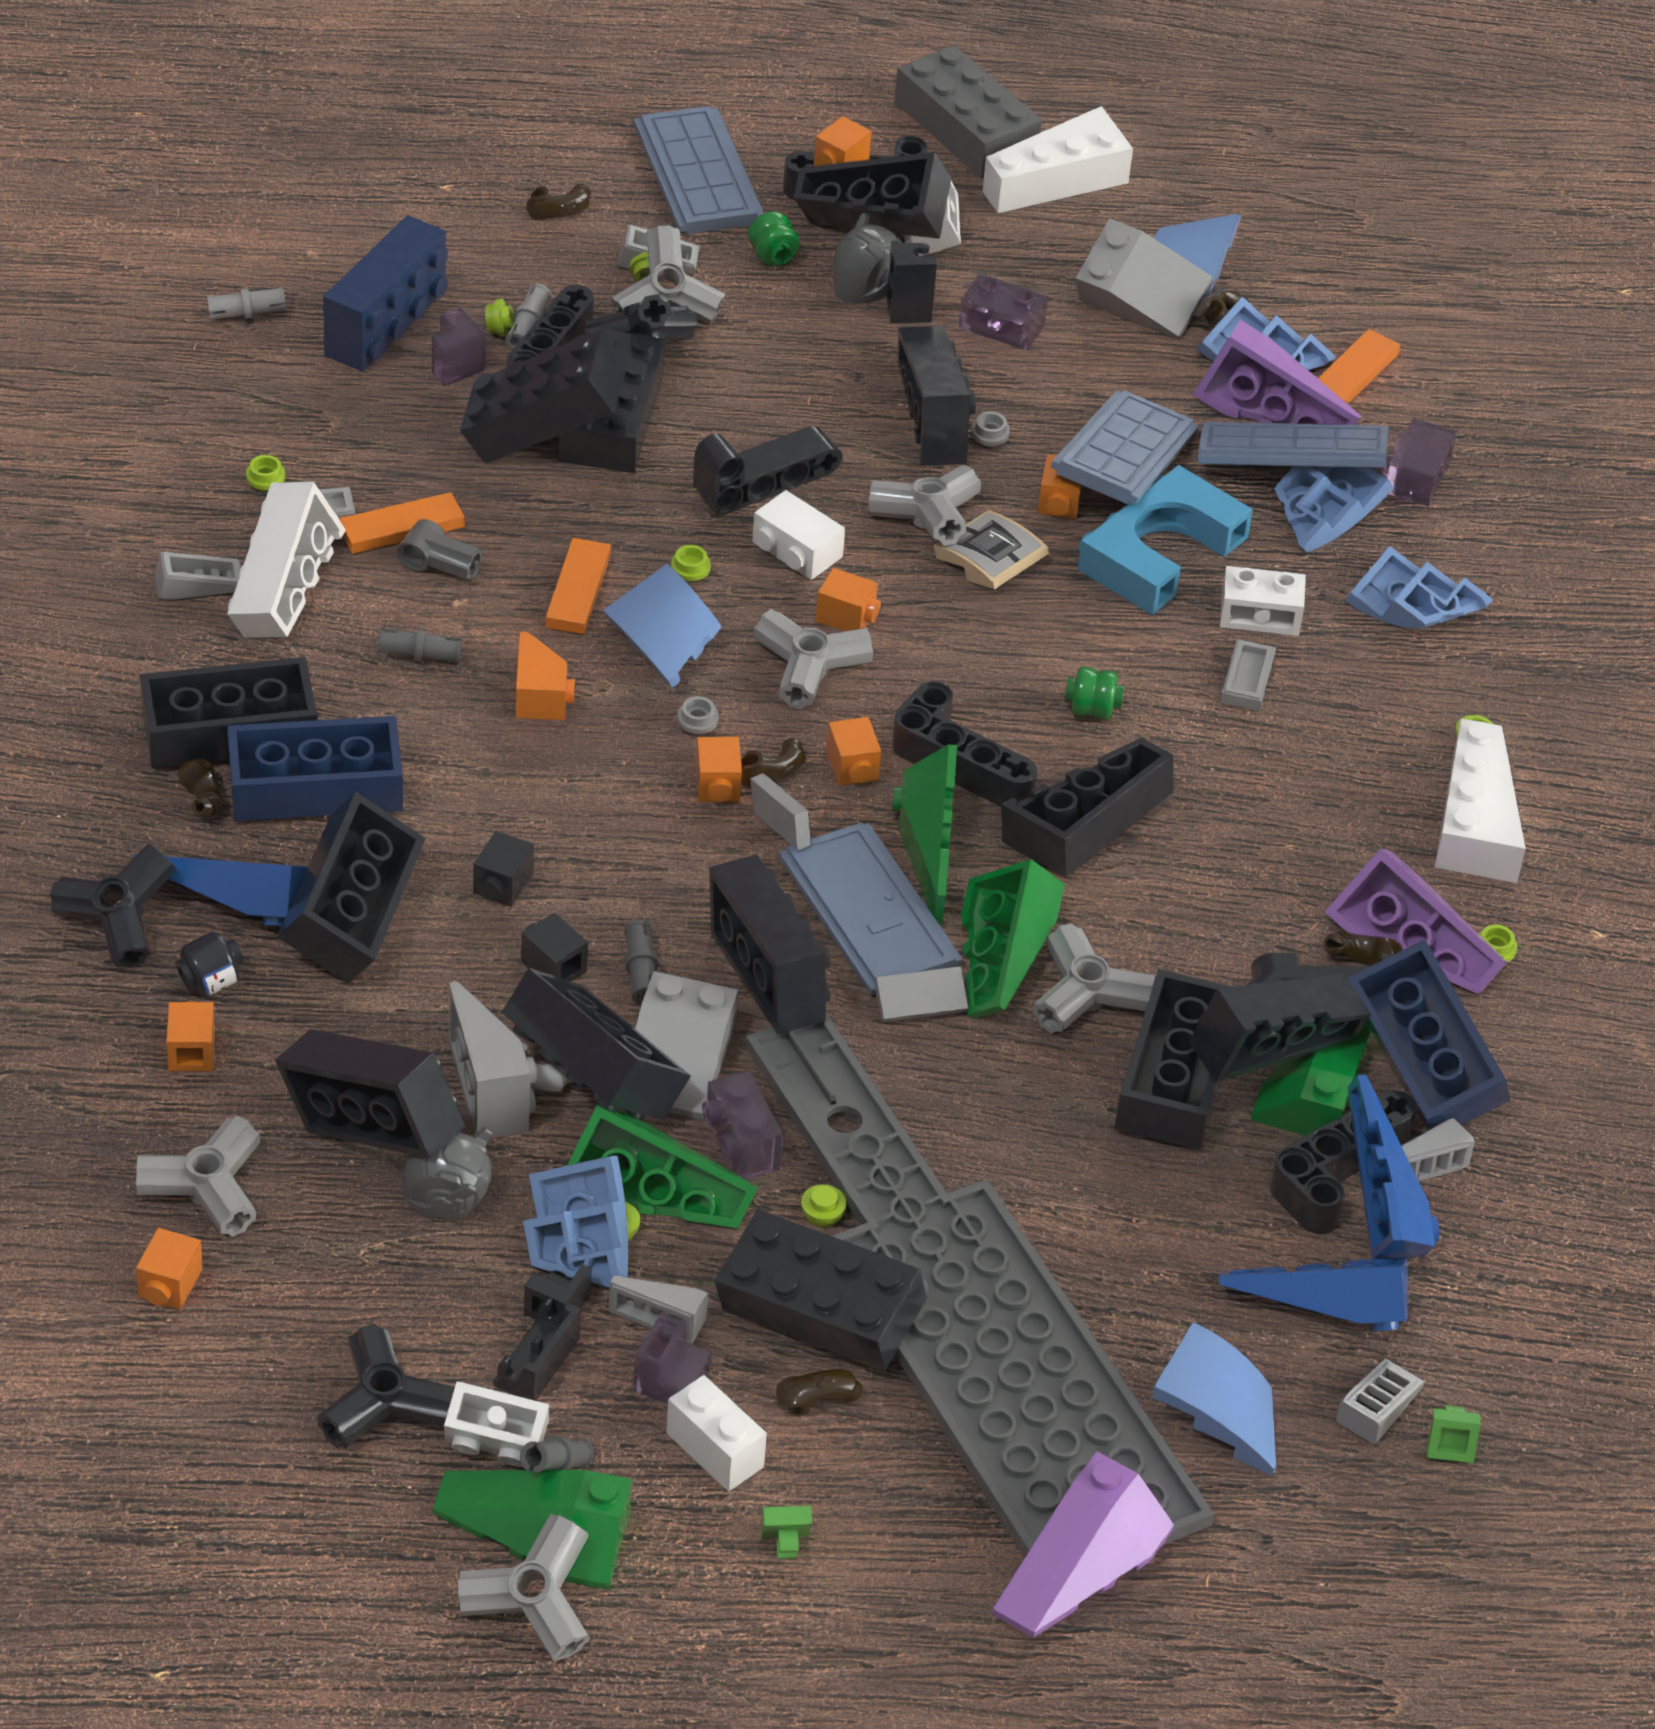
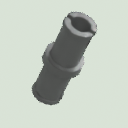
M381 627L378 653L414 656V661L421 662L423 658L459 663L462 638L426 634L424 629H418L416 633Z
M634 920L624 927L628 951L624 962L625 970L631 977L632 1000L635 1003L640 1001V1005H642L653 971L656 972L659 967L658 954L653 951L652 927L650 923L646 921L643 931V920Z
M550 1436L543 1442L530 1441L522 1447L520 1452L522 1466L525 1470H533V1472L570 1470L575 1467L584 1468L589 1465L593 1458V1448L587 1439H568L564 1436Z

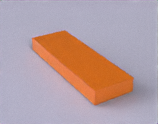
M1368 329L1318 379L1344 402L1349 404L1399 355L1401 344Z
M452 492L339 518L346 529L343 538L352 554L401 543L413 525L421 519H428L437 523L444 532L465 527V516Z
M572 538L546 614L545 628L585 634L611 556V544Z

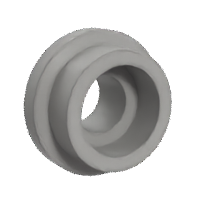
M993 411L983 412L978 415L971 428L972 437L978 443L989 447L1005 443L1010 434V427L1007 424L1006 418L1002 414Z
M701 696L685 700L678 710L677 716L679 726L693 734H705L716 728L719 719L714 703L708 698Z

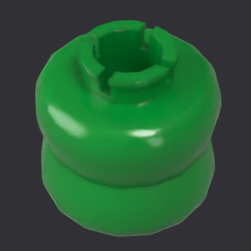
M778 211L761 214L749 227L748 240L755 248L756 255L762 263L769 266H779L789 262L798 253L800 247L799 235L792 228V223L785 214Z
M1082 666L1078 668L1076 678L1068 676L1064 702H1072L1071 712L1075 716H1093L1099 720L1106 721L1111 719L1113 709L1121 711L1125 685H1117L1118 674L1115 671H1097L1093 668Z

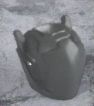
M865 213L860 215L855 228L844 236L835 252L834 293L840 300L850 303H866L885 298L887 294L891 241L902 243L888 229L879 225L869 224L870 217Z
M483 1127L471 1136L458 1132L431 1158L409 1154L403 1169L402 1195L410 1207L430 1220L438 1217L458 1219L469 1215L484 1198L491 1181L492 1160L485 1152L486 1143L492 1137L493 1132L486 1127Z

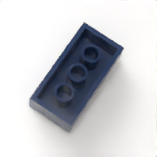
M407 215L323 296L324 356L363 372L374 360H379L384 351L395 340L400 339L405 330L416 319H420L426 309L437 298L439 299L444 295L448 286V279L446 278L448 249L446 248L445 230Z
M396 716L227 726L234 821L332 815L354 792L359 793L386 812L403 811V772Z
M1425 939L1347 978L1371 1013L1366 1024L1405 1093L1410 1095L1416 1102V1112L1427 1131L1452 1118L1460 1125H1463L1511 1100L1506 1078Z

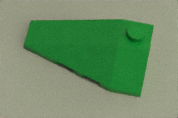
M947 745L905 769L902 787H894L892 812H900L899 832L927 907L939 925H943L957 745Z
M1032 859L969 878L961 920L962 926L968 929V941L963 944V952L970 960V970L965 976L968 1004L967 1015L973 1019L1006 1009L1057 921L1065 884Z
M1364 1024L1356 1040L1281 1062L1262 1083L1250 1121L1306 1136L1346 1114L1349 1104L1347 1086L1359 1073L1371 1036L1368 1025Z
M599 1104L596 1106L567 1164L569 1166L609 1156H618L625 1202L634 1206L639 1213L669 1216L687 1221L732 1228L739 1227L759 1188L644 1121L620 1109L613 1112Z
M533 1470L445 1471L433 1507V1515L480 1539L489 1537L509 1548V1554L521 1560L527 1557L550 1514L561 1516L574 1522L589 1535L564 1581L609 1590L630 1517L632 1479L589 1470H544L540 1472H533Z

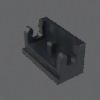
M891 241L886 294L890 324L931 323L937 270L936 257L914 256L917 253H929L930 246L927 244Z
M546 1298L539 1307V1317L511 1356H504L498 1364L493 1386L514 1396L537 1401L580 1339L581 1308L569 1303L561 1317L552 1310V1298Z

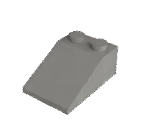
M1110 218L1076 276L1080 301L1180 340L1194 315L1193 312L1199 306L1213 280L1211 275L1145 232Z
M653 971L635 1029L691 1075L669 1113L704 1120L736 1026L738 989Z
M459 982L449 983V1044L474 1133L483 1127L493 1132L491 1138L529 1132V1113L536 1112L535 1095L532 1086H530V1084L537 1083L533 1057H525L521 1040Z

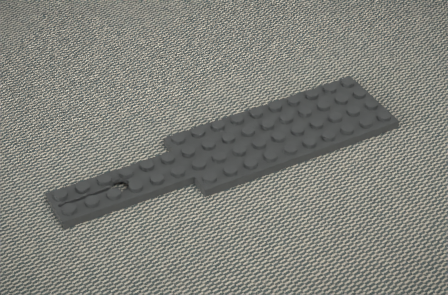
M827 1013L825 1022L777 1035L773 1027L747 1035L745 1038L747 1052L835 1187L844 1194L848 1207L860 1223V1226L832 1236L921 1269L927 1299L895 1356L1023 1556H1027L1071 1484L1097 1451L1138 1473L1174 1524V1529L1163 1545L1212 1526L1214 1512L989 1181L986 1179L947 1194ZM841 1112L847 1118H859L862 1124L854 1132L841 1133L833 1130L827 1120L834 1113Z

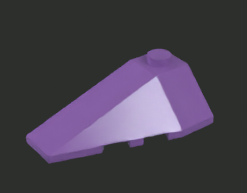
M1242 320L1238 322L1193 393V396L1225 416L1236 419L1241 416L1259 421L1260 423L1355 425L1361 417L1360 414L1276 342Z
M1380 848L1325 911L1345 931L1359 935L1395 939L1401 943L1402 950L1425 939L1449 982L1477 994H1480L1507 964V961L1391 850Z
M1097 1451L1071 1484L997 1601L992 1615L1034 1638L1076 1611L1078 1604L1099 1590L1103 1593L1113 1587L1116 1579L1133 1568L1137 1571L1148 1564L1172 1533L1174 1524L1139 1474Z

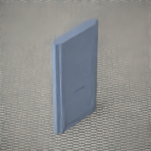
M711 106L646 114L641 115V118L634 119L636 132L680 232L692 234L749 226L758 216L764 214L718 108H711Z
M1116 390L1055 457L1051 468L1057 470L1058 475L1128 504L1132 502L1136 504L1195 436L1199 425L1193 423L1194 419L1125 390L1123 392Z
M1204 422L1199 445L1198 463L1386 468L1389 426Z
M858 823L810 839V846L800 850H796L790 845L787 846V850L779 852L780 861L871 996L876 994L874 983L876 977L952 968L962 965V957L869 823L864 825L863 823Z

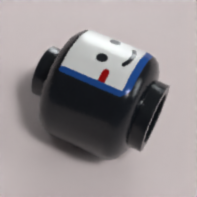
M210 932L183 945L180 949V959L175 961V965L181 980L189 992L196 990L200 995L209 996L238 981V965L243 963L244 959L234 939L226 941L219 933Z

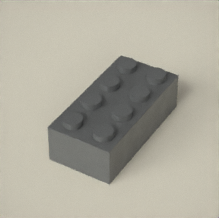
M955 45L897 68L894 102L980 178L984 177L987 156L1041 133L1042 119Z

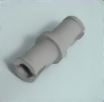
M536 283L535 287L533 284L530 285L523 303L515 309L513 314L514 323L505 340L510 349L513 350L543 314L552 295L545 285Z
M283 287L252 292L245 288L241 289V293L213 297L207 296L210 321L237 316L251 319L253 318L252 314L286 311Z

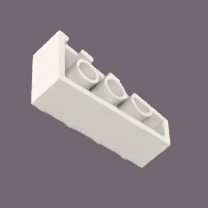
M1100 106L987 156L982 192L996 212L1001 213L1129 183L1133 148L1103 107Z
M314 482L271 483L266 500L263 501L261 506V515L256 530L250 539V548L245 563L240 568L239 580L233 598L230 599L227 614L244 638L288 637L306 604L304 595L306 589L314 588L319 580L317 569L320 563L329 562L334 553L332 546H330L334 539H341L346 531Z
M1461 718L1453 753L1435 868L1517 883L1526 848L1502 726Z

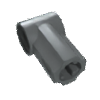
M421 519L413 525L398 545L396 554L400 563L412 571H424L430 566L472 581L478 573L483 549L447 537L437 523L428 519Z

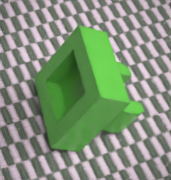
M1445 1405L1444 1409L1433 1408L1426 1447L1427 1458L1474 1463L1481 1425L1480 1414L1465 1412L1464 1407Z
M811 1506L763 1507L760 1518L761 1539L776 1538L777 1559H796L797 1552H799L798 1537H809L811 1531Z

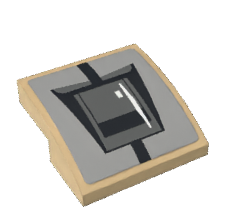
M990 510L967 523L966 533L957 540L956 544L943 546L940 541L934 544L936 559L964 567L967 581L992 589H996L1049 554L1048 546L1017 522Z

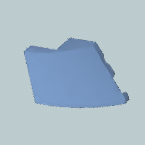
M1232 214L1161 227L1154 236L1155 240L1212 276L1213 280L1202 300L1212 292L1215 280L1219 279L1227 251L1232 247L1241 215Z
M1243 297L1240 298L1196 348L1214 362L1238 322L1242 320L1276 342L1307 370L1330 364L1336 358L1312 334L1304 340L1277 315L1269 321Z
M1293 466L1274 489L1296 534L1299 546L1308 553L1331 542L1353 527L1372 511L1394 486L1388 478L1371 468L1318 467L1315 469L1310 466Z
M1389 546L1350 592L1345 601L1357 610L1382 622L1395 626L1423 629L1486 608L1494 599L1465 577L1457 585L1429 562H1426L1420 569Z
M668 564L661 567L603 610L609 622L627 637L633 649L650 662L656 674L672 688L680 681L678 672L688 660H696L703 652L704 646L721 629L720 623L708 607Z
M609 1156L529 1174L537 1218L523 1221L531 1266L550 1272L556 1271L573 1278L581 1265L585 1264L592 1267L591 1282L609 1288L613 1276L628 1278V1230L618 1156Z
M1193 1322L1155 1384L1152 1398L1195 1416L1194 1429L1234 1446V1459L1273 1476L1276 1469L1272 1387L1259 1370L1240 1351L1212 1331Z

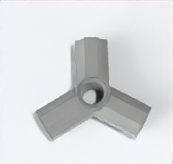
M669 225L657 226L647 230L650 275L611 298V304L614 307L615 313L623 312L624 307L641 302L645 296L658 294L662 300L669 302L670 306H688L691 312L696 313L697 319L711 325L725 298V293L685 274L682 268L679 229ZM662 280H669L673 282L676 287L673 289H665L661 287L658 282Z
M965 465L959 466L940 478L925 477L913 483L873 480L870 487L869 512L871 516L912 519L916 526L927 529L933 539L939 540L943 546L956 544L957 540L966 533V521L956 507L981 492V480L977 478L973 468Z
M773 609L764 613L758 624L754 627L753 637L788 661L778 695L790 708L802 710L805 706L813 704L820 681L825 677L828 669L873 662L871 636L867 628L827 635L820 629L801 628L786 616Z
M1073 923L1059 926L1055 932L1048 935L1046 946L1063 979L1033 1005V1014L1038 1019L1040 1027L1051 1034L1056 1031L1063 1032L1085 1011L1097 1010L1103 1004L1146 1011L1155 975L1109 968L1108 963L1102 957L1095 955L1082 928L1075 927Z
M236 1115L233 1119L227 1118L205 1145L192 1149L187 1156H137V1195H188L192 1202L203 1207L220 1234H229L233 1237L245 1232L247 1227L256 1220V1211L233 1176L260 1144V1133L252 1127L250 1121Z
M550 1514L524 1562L513 1568L460 1571L458 1597L462 1615L524 1612L553 1661L556 1662L574 1655L583 1648L585 1643L590 1640V1637L561 1592L560 1587L587 1541L588 1533L574 1522L561 1516ZM535 1580L545 1581V1587L539 1595L531 1598L523 1596L524 1589L530 1582Z

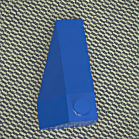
M165 856L177 869L168 879L247 915L263 916L264 925L282 926L307 870V866Z
M1357 1075L1347 1087L1371 1257L1374 1259L1425 1256L1435 1247V1242L1439 1240L1438 1220L1435 1215L1430 1213L1428 1199L1367 1075Z
M1407 1257L1347 1260V1263L1341 1264L1340 1269H1332L1330 1264L1310 1263L1295 1267V1271H1286V1267L1275 1266L1222 1271L1219 1275V1285L1360 1324L1371 1323V1330L1374 1331L1398 1329V1322L1407 1321L1408 1318Z

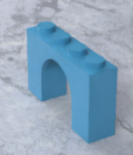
M1178 465L1168 474L1161 475L1136 504L1130 502L1118 513H1112L1105 523L1095 531H1090L1084 535L1078 547L1080 552L1078 570L1153 615L1176 597L1181 566L1149 548L1139 538L1157 531L1178 532L1192 537L1225 557L1248 539L1253 509Z

